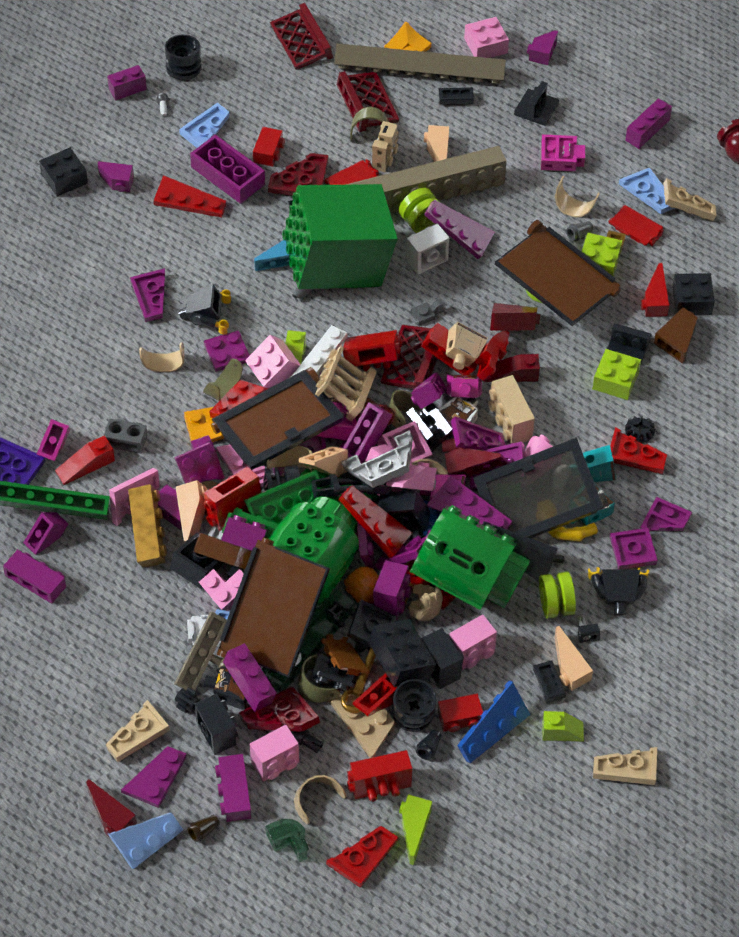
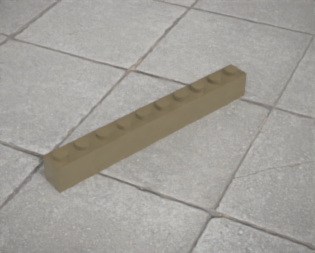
M336 43L334 64L342 69L355 66V70L365 71L366 67L372 68L373 72H382V69H387L389 73L399 74V71H406V75H416V72L423 73L422 76L433 77V74H439V78L449 79L450 76H456L457 80H466L467 77L473 78V81L483 82V79H490V83L500 84V80L504 81L506 60Z

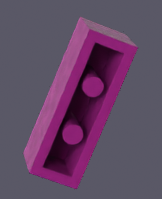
M658 98L627 127L625 141L640 149L670 120L672 106Z
M368 402L343 449H348V458L357 455L360 463H364L370 449L377 444L393 414L378 405Z
M17 549L3 565L6 577L51 604L66 588L65 577L61 572L53 571L44 562H38L33 559L27 552L23 553Z
M244 643L227 651L223 663L253 711L256 712L272 704L276 691L246 644Z
M243 754L218 757L219 765H215L216 778L221 777V784H217L219 797L223 796L224 802L220 803L221 815H226V822L252 819Z

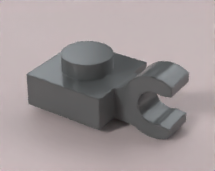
M441 299L433 302L431 306L426 302L411 308V313L417 324L422 325L435 320L436 314L444 312V303Z

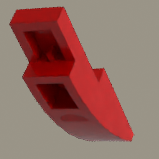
M502 331L494 335L485 343L478 358L474 361L479 365L477 377L482 381L487 376L490 377L495 373L496 362L498 359H503L506 355V348L509 344V331Z

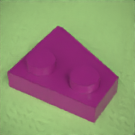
M656 496L640 529L649 528V531H684L692 512Z

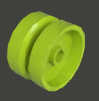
M419 188L412 191L404 198L399 207V214L414 233H419L427 227L436 225L424 215L432 201H439L428 188Z
M558 573L555 579L551 574L540 575L539 593L545 618H556L559 610L563 616L574 615L576 612V599L570 573Z

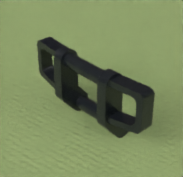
M330 474L326 478L313 480L311 484L314 498L340 496L347 488L351 487L342 485H353L360 492L366 493V495L391 494L392 486H387L386 483L383 484L385 486L373 488L357 477L337 478L336 474ZM328 486V488L317 489L319 487Z

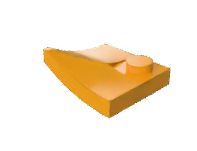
M404 22L399 31L384 48L426 52L431 48L432 43L417 33L408 22Z
M213 407L184 412V419L191 441L209 435L212 442L224 438L221 433L215 434L212 430L213 418L210 417L209 411Z

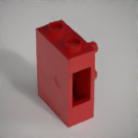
M397 330L347 337L343 346V356L354 366L362 365L365 372L370 368V364H373L374 368H380L381 362H383V367L388 369L391 367L390 361L397 360L398 354L401 353L402 338L398 336Z
M246 467L204 492V506L207 510L208 516L206 518L208 523L221 531L227 520L228 513H233L236 507L243 509V512L249 514L244 500L262 493L259 476Z
M405 750L350 762V771H347L349 793H353L355 799L369 797V800L374 802L378 799V794L387 796L391 792L392 796L397 797L400 795V789L412 787V765L408 751Z

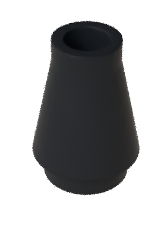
M431 730L417 744V755L424 760L433 758L442 734L437 730Z

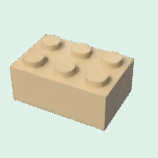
M513 375L492 381L488 405L491 412L494 411L496 414L495 418L498 426L503 428L504 439L506 441L509 440L510 444L530 441L533 437L535 418Z

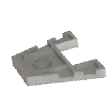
M410 430L394 437L397 448L362 464L358 456L354 455L341 461L343 468L373 488L381 486L393 478L403 476L404 473L409 472L413 442Z

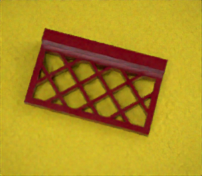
M305 2L299 5L300 9L270 22L273 31L296 70L325 57L327 60L334 58L331 46ZM300 17L299 22L292 21L293 18ZM279 24H285L283 29L276 28V26ZM289 25L296 27L294 31H289L287 29ZM299 28L307 29L305 34L299 33ZM284 35H291L290 40L283 39ZM295 37H301V42H295ZM306 39L313 40L311 45L304 42ZM291 45L298 47L296 52L289 50ZM307 48L309 50L307 54L300 53L301 49ZM312 50L320 51L317 55H311ZM297 57L304 58L303 61L296 63Z
M346 71L339 72L336 85L352 118H354L358 111L365 108L362 106L365 103L392 115V118H388L389 123L399 122V117L376 72L347 75ZM374 78L375 82L371 83L366 79ZM354 80H355V81L359 82V84H358V85H355V84L351 83V81H354ZM362 84H364V85L370 87V89H369V90H366V89L362 88L361 86H362ZM375 89L377 91H380L381 94H375L372 92V90ZM357 91L365 94V96L361 97L357 95ZM370 96L376 99V101L372 102L367 97ZM379 101L386 103V107L381 106L377 103ZM363 119L356 124L359 132L366 131L367 127L382 125V122L377 119Z
M401 325L398 336L402 338V346L406 344L408 349L398 354V359L401 358L403 363L395 367L394 361H390L391 367L385 369L381 384L415 389L432 375L438 358L427 350L419 355L415 351L421 348L423 343L421 336L428 334L432 328ZM404 332H413L414 335L405 338ZM415 339L420 341V343L411 346L409 343ZM413 353L415 357L406 361L404 356ZM419 361L420 366L412 369L410 365ZM405 367L410 370L403 375L399 372V370ZM393 373L398 375L395 379H387ZM412 375L415 377L414 382L405 381L406 378Z

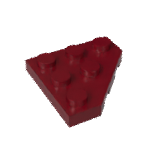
M310 153L306 156V159L286 166L282 172L273 173L270 176L268 193L293 196L298 185H323L329 155Z
M293 686L276 694L272 704L256 712L253 711L252 707L238 712L240 719L248 729L276 730L287 725L290 731L303 732L320 723L319 716Z

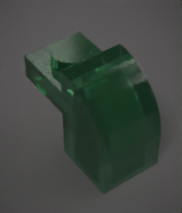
M280 819L265 826L266 836L275 852L291 845L299 862L307 859L309 847L304 839L305 828L302 824L293 819Z

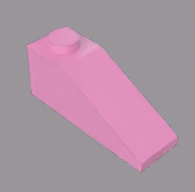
M418 462V466L410 465L409 472L404 473L401 477L387 481L386 485L433 491L437 468L429 467L430 463Z

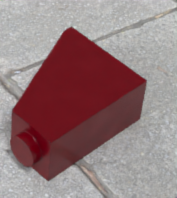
M494 303L490 330H535L536 324L539 325L541 314L537 313V307Z

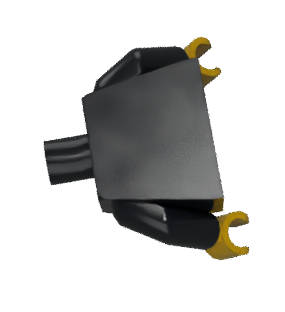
M214 284L200 289L187 297L186 307L179 310L180 318L182 320L189 318L194 325L218 327L220 334H227V329L229 328L228 321L220 320L217 322L216 320L220 319L221 301L224 304L231 303V292L227 289L219 292Z
M596 567V572H591L590 568H588V578L592 581V585L599 597L605 600V604H614V615H626V604H634L635 600L640 599L647 588L649 569L646 570V573H642L640 568L638 570L602 569L601 572L599 567Z

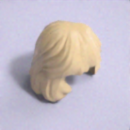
M414 585L412 587L413 593H417L419 599L412 601L408 607L411 617L419 621L434 619L441 609L443 600L441 590L430 585Z

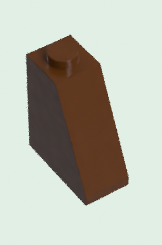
M682 308L655 333L654 344L683 364L695 332L698 317L694 313Z

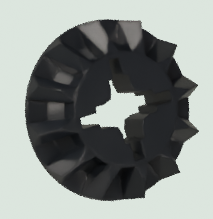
M634 416L633 419H628L625 425V433L627 436L635 437L636 441L640 443L647 442L653 438L655 426L654 423H651L650 418L645 419L643 416L640 418ZM640 424L642 425V428H643L642 431H641V433H639V430H638V427L640 426Z

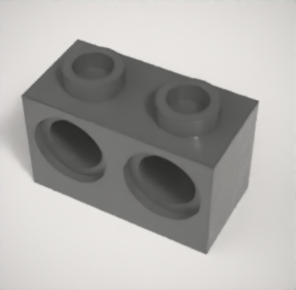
M111 418L104 433L112 448L142 454L148 436L146 425Z

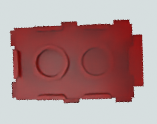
M366 159L365 162L361 160L325 178L324 182L327 185H346L379 176V171L374 169L370 161Z
M626 205L622 206L620 211L608 221L619 232L630 236L631 239L646 246L648 244L653 246L664 232L662 225Z

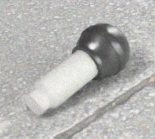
M162 92L157 95V101L160 104V112L164 117L167 116V102L169 98L166 93Z

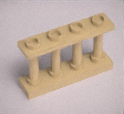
M340 346L337 350L333 349L328 355L329 359L324 365L325 369L320 375L321 379L316 384L317 391L315 395L319 396L325 390L346 406L348 410L346 418L352 422L363 410L377 371L372 367L367 372L359 370L341 356L344 347ZM339 363L341 366H343V367H344L345 369H347L349 372H351V373L354 374L356 377H358V379L356 380L354 377H352L350 374H348V373H347L346 371H344L342 368H340L339 366H337V364ZM336 373L338 376H340L342 379H344L346 382L354 387V390L333 374ZM331 382V383L334 384L336 387H338L340 390H342L344 393H346L347 395H349V396H350V399H348L346 396H344V395H343L342 393H340L338 390H336V389L333 388L331 385H329V383Z

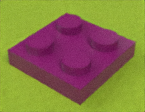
M239 330L204 340V346L215 372L224 370L231 359H237L242 364H245V360L249 357Z
M210 442L174 457L185 484L196 480L202 483L204 481L225 478Z
M649 528L610 533V540L618 569L657 565L658 560Z

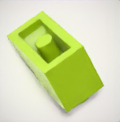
M544 711L542 740L584 742L583 721L566 712Z

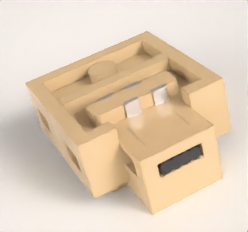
M383 121L379 136L373 143L372 167L378 171L386 172L387 167L392 165V155L397 153L399 132L397 131L396 124Z

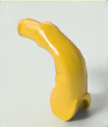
M550 500L538 503V512L536 513L538 522L557 515V509ZM595 523L574 528L561 526L548 533L557 540L581 542L586 537L596 535L598 529Z

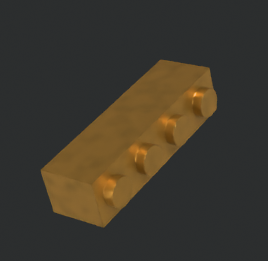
M151 484L128 489L137 563L143 568L166 563L167 549L165 544H163L165 532L160 522L163 516L161 509L158 507V501H160L159 491Z

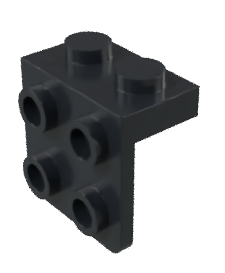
M321 654L317 655L310 678L315 679L314 683L322 686L330 684L342 693L355 688L356 684L352 683L354 675L346 674L347 670H341L338 666L334 667L330 661L331 658Z

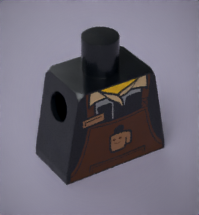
M226 666L219 668L217 677L206 675L204 687L214 689L213 693H217L220 700L224 699L227 705L245 710L247 700Z

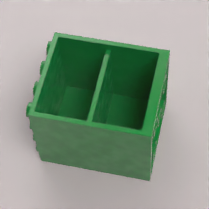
M382 184L298 185L296 193H293V203L289 207L286 228L282 232V238L286 241V253L290 256L289 265L290 268H293V280L296 282L298 289L381 287L398 240Z

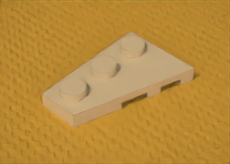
M147 700L143 704V708L138 713H134L131 721L125 727H121L107 742L106 747L114 759L119 762L170 731V728Z
M657 747L643 752L634 750L631 754L621 755L615 753L594 757L593 779L655 785Z

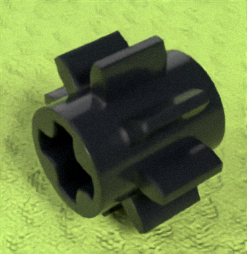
M190 687L187 690L182 688L175 697V702L178 703L176 708L184 713H187L188 710L190 712L195 711L194 703L200 701L197 698L199 693Z

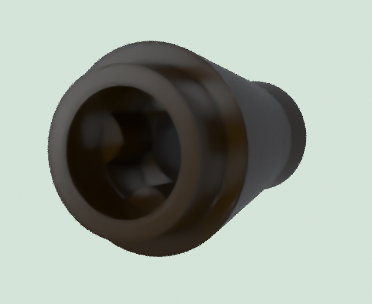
M212 814L207 818L191 823L187 831L194 842L203 841L220 825V822Z

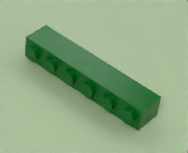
M0 481V506L57 512L58 514L102 520L108 519L110 496Z

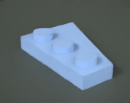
M216 103L179 129V133L198 148L219 132L230 117L229 111L219 103Z
M650 168L619 179L620 186L658 213L662 214L675 209L665 204L664 186Z
M167 813L146 822L109 833L108 835L129 866L134 869L181 833L183 829L174 815Z

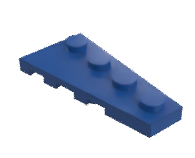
M508 681L505 684V689L493 699L494 703L491 707L482 713L480 721L470 728L457 745L466 762L472 763L530 716L512 681Z

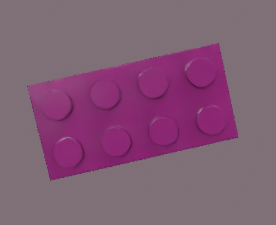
M213 135L190 153L191 168L240 204L265 185V170L217 135Z

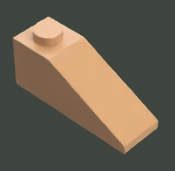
M429 125L428 132L424 133V142L427 143V150L434 162L447 159L449 126Z
M332 446L299 458V463L320 473L328 474V476L336 474L337 477H340L341 474L348 472L341 463V461L348 459V449Z
M197 480L176 486L184 542L189 540L196 532L199 533L206 510L204 506V492L208 490L205 485Z
M557 626L555 630V644L559 677L561 683L573 691L592 680L593 670L561 627Z

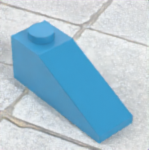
M281 241L255 257V271L289 266L290 256L286 253V241Z

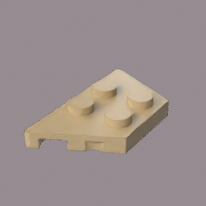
M350 694L346 704L354 706L353 702L358 696ZM342 695L329 701L369 758H373L379 747L384 743L388 733L395 726V721L386 709L368 717L363 712L355 714L345 711L340 702Z

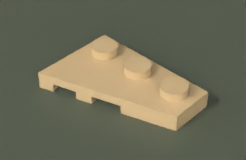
M666 178L663 183L666 205L671 208H678L689 214H695L703 219L714 221L717 216L714 204L698 195L692 196L688 194L682 186L680 188L675 187L671 184L672 181Z

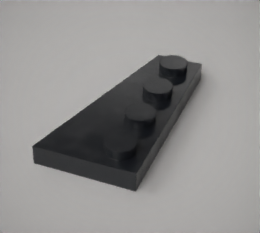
M483 521L482 525L489 524L496 528V532L503 536L505 533L515 539L514 542L517 545L513 552L530 561L525 571L526 574L538 582L540 575L549 574L558 548Z

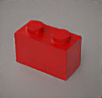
M262 127L253 149L254 163L274 166L275 161H278L280 158V148L283 149L285 145L282 130Z
M478 693L438 701L437 711L443 732H456L460 728H471L481 719L483 710Z

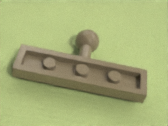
M214 612L209 613L174 685L185 690L188 687L195 690L209 661L218 665V668L225 666L223 663L225 658H220L213 653L220 641L227 619Z

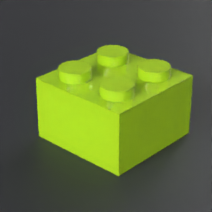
M587 232L581 252L614 277L621 254L622 240Z
M605 349L594 376L592 389L628 400L639 374L641 359Z

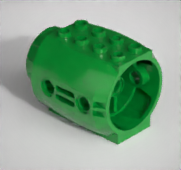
M317 497L311 503L301 502L296 504L269 537V539L274 541V546L330 568L317 606H320L329 597L359 550V541L355 534L358 528L357 520L344 505L327 497Z
M454 505L446 506L432 527L410 572L479 610L483 608L487 599L505 608L530 561L513 552L517 545L513 537L505 533L503 536L496 532V528L489 524L485 526L480 524V520L470 514L469 516L461 514L462 510ZM479 562L483 563L485 568H482Z

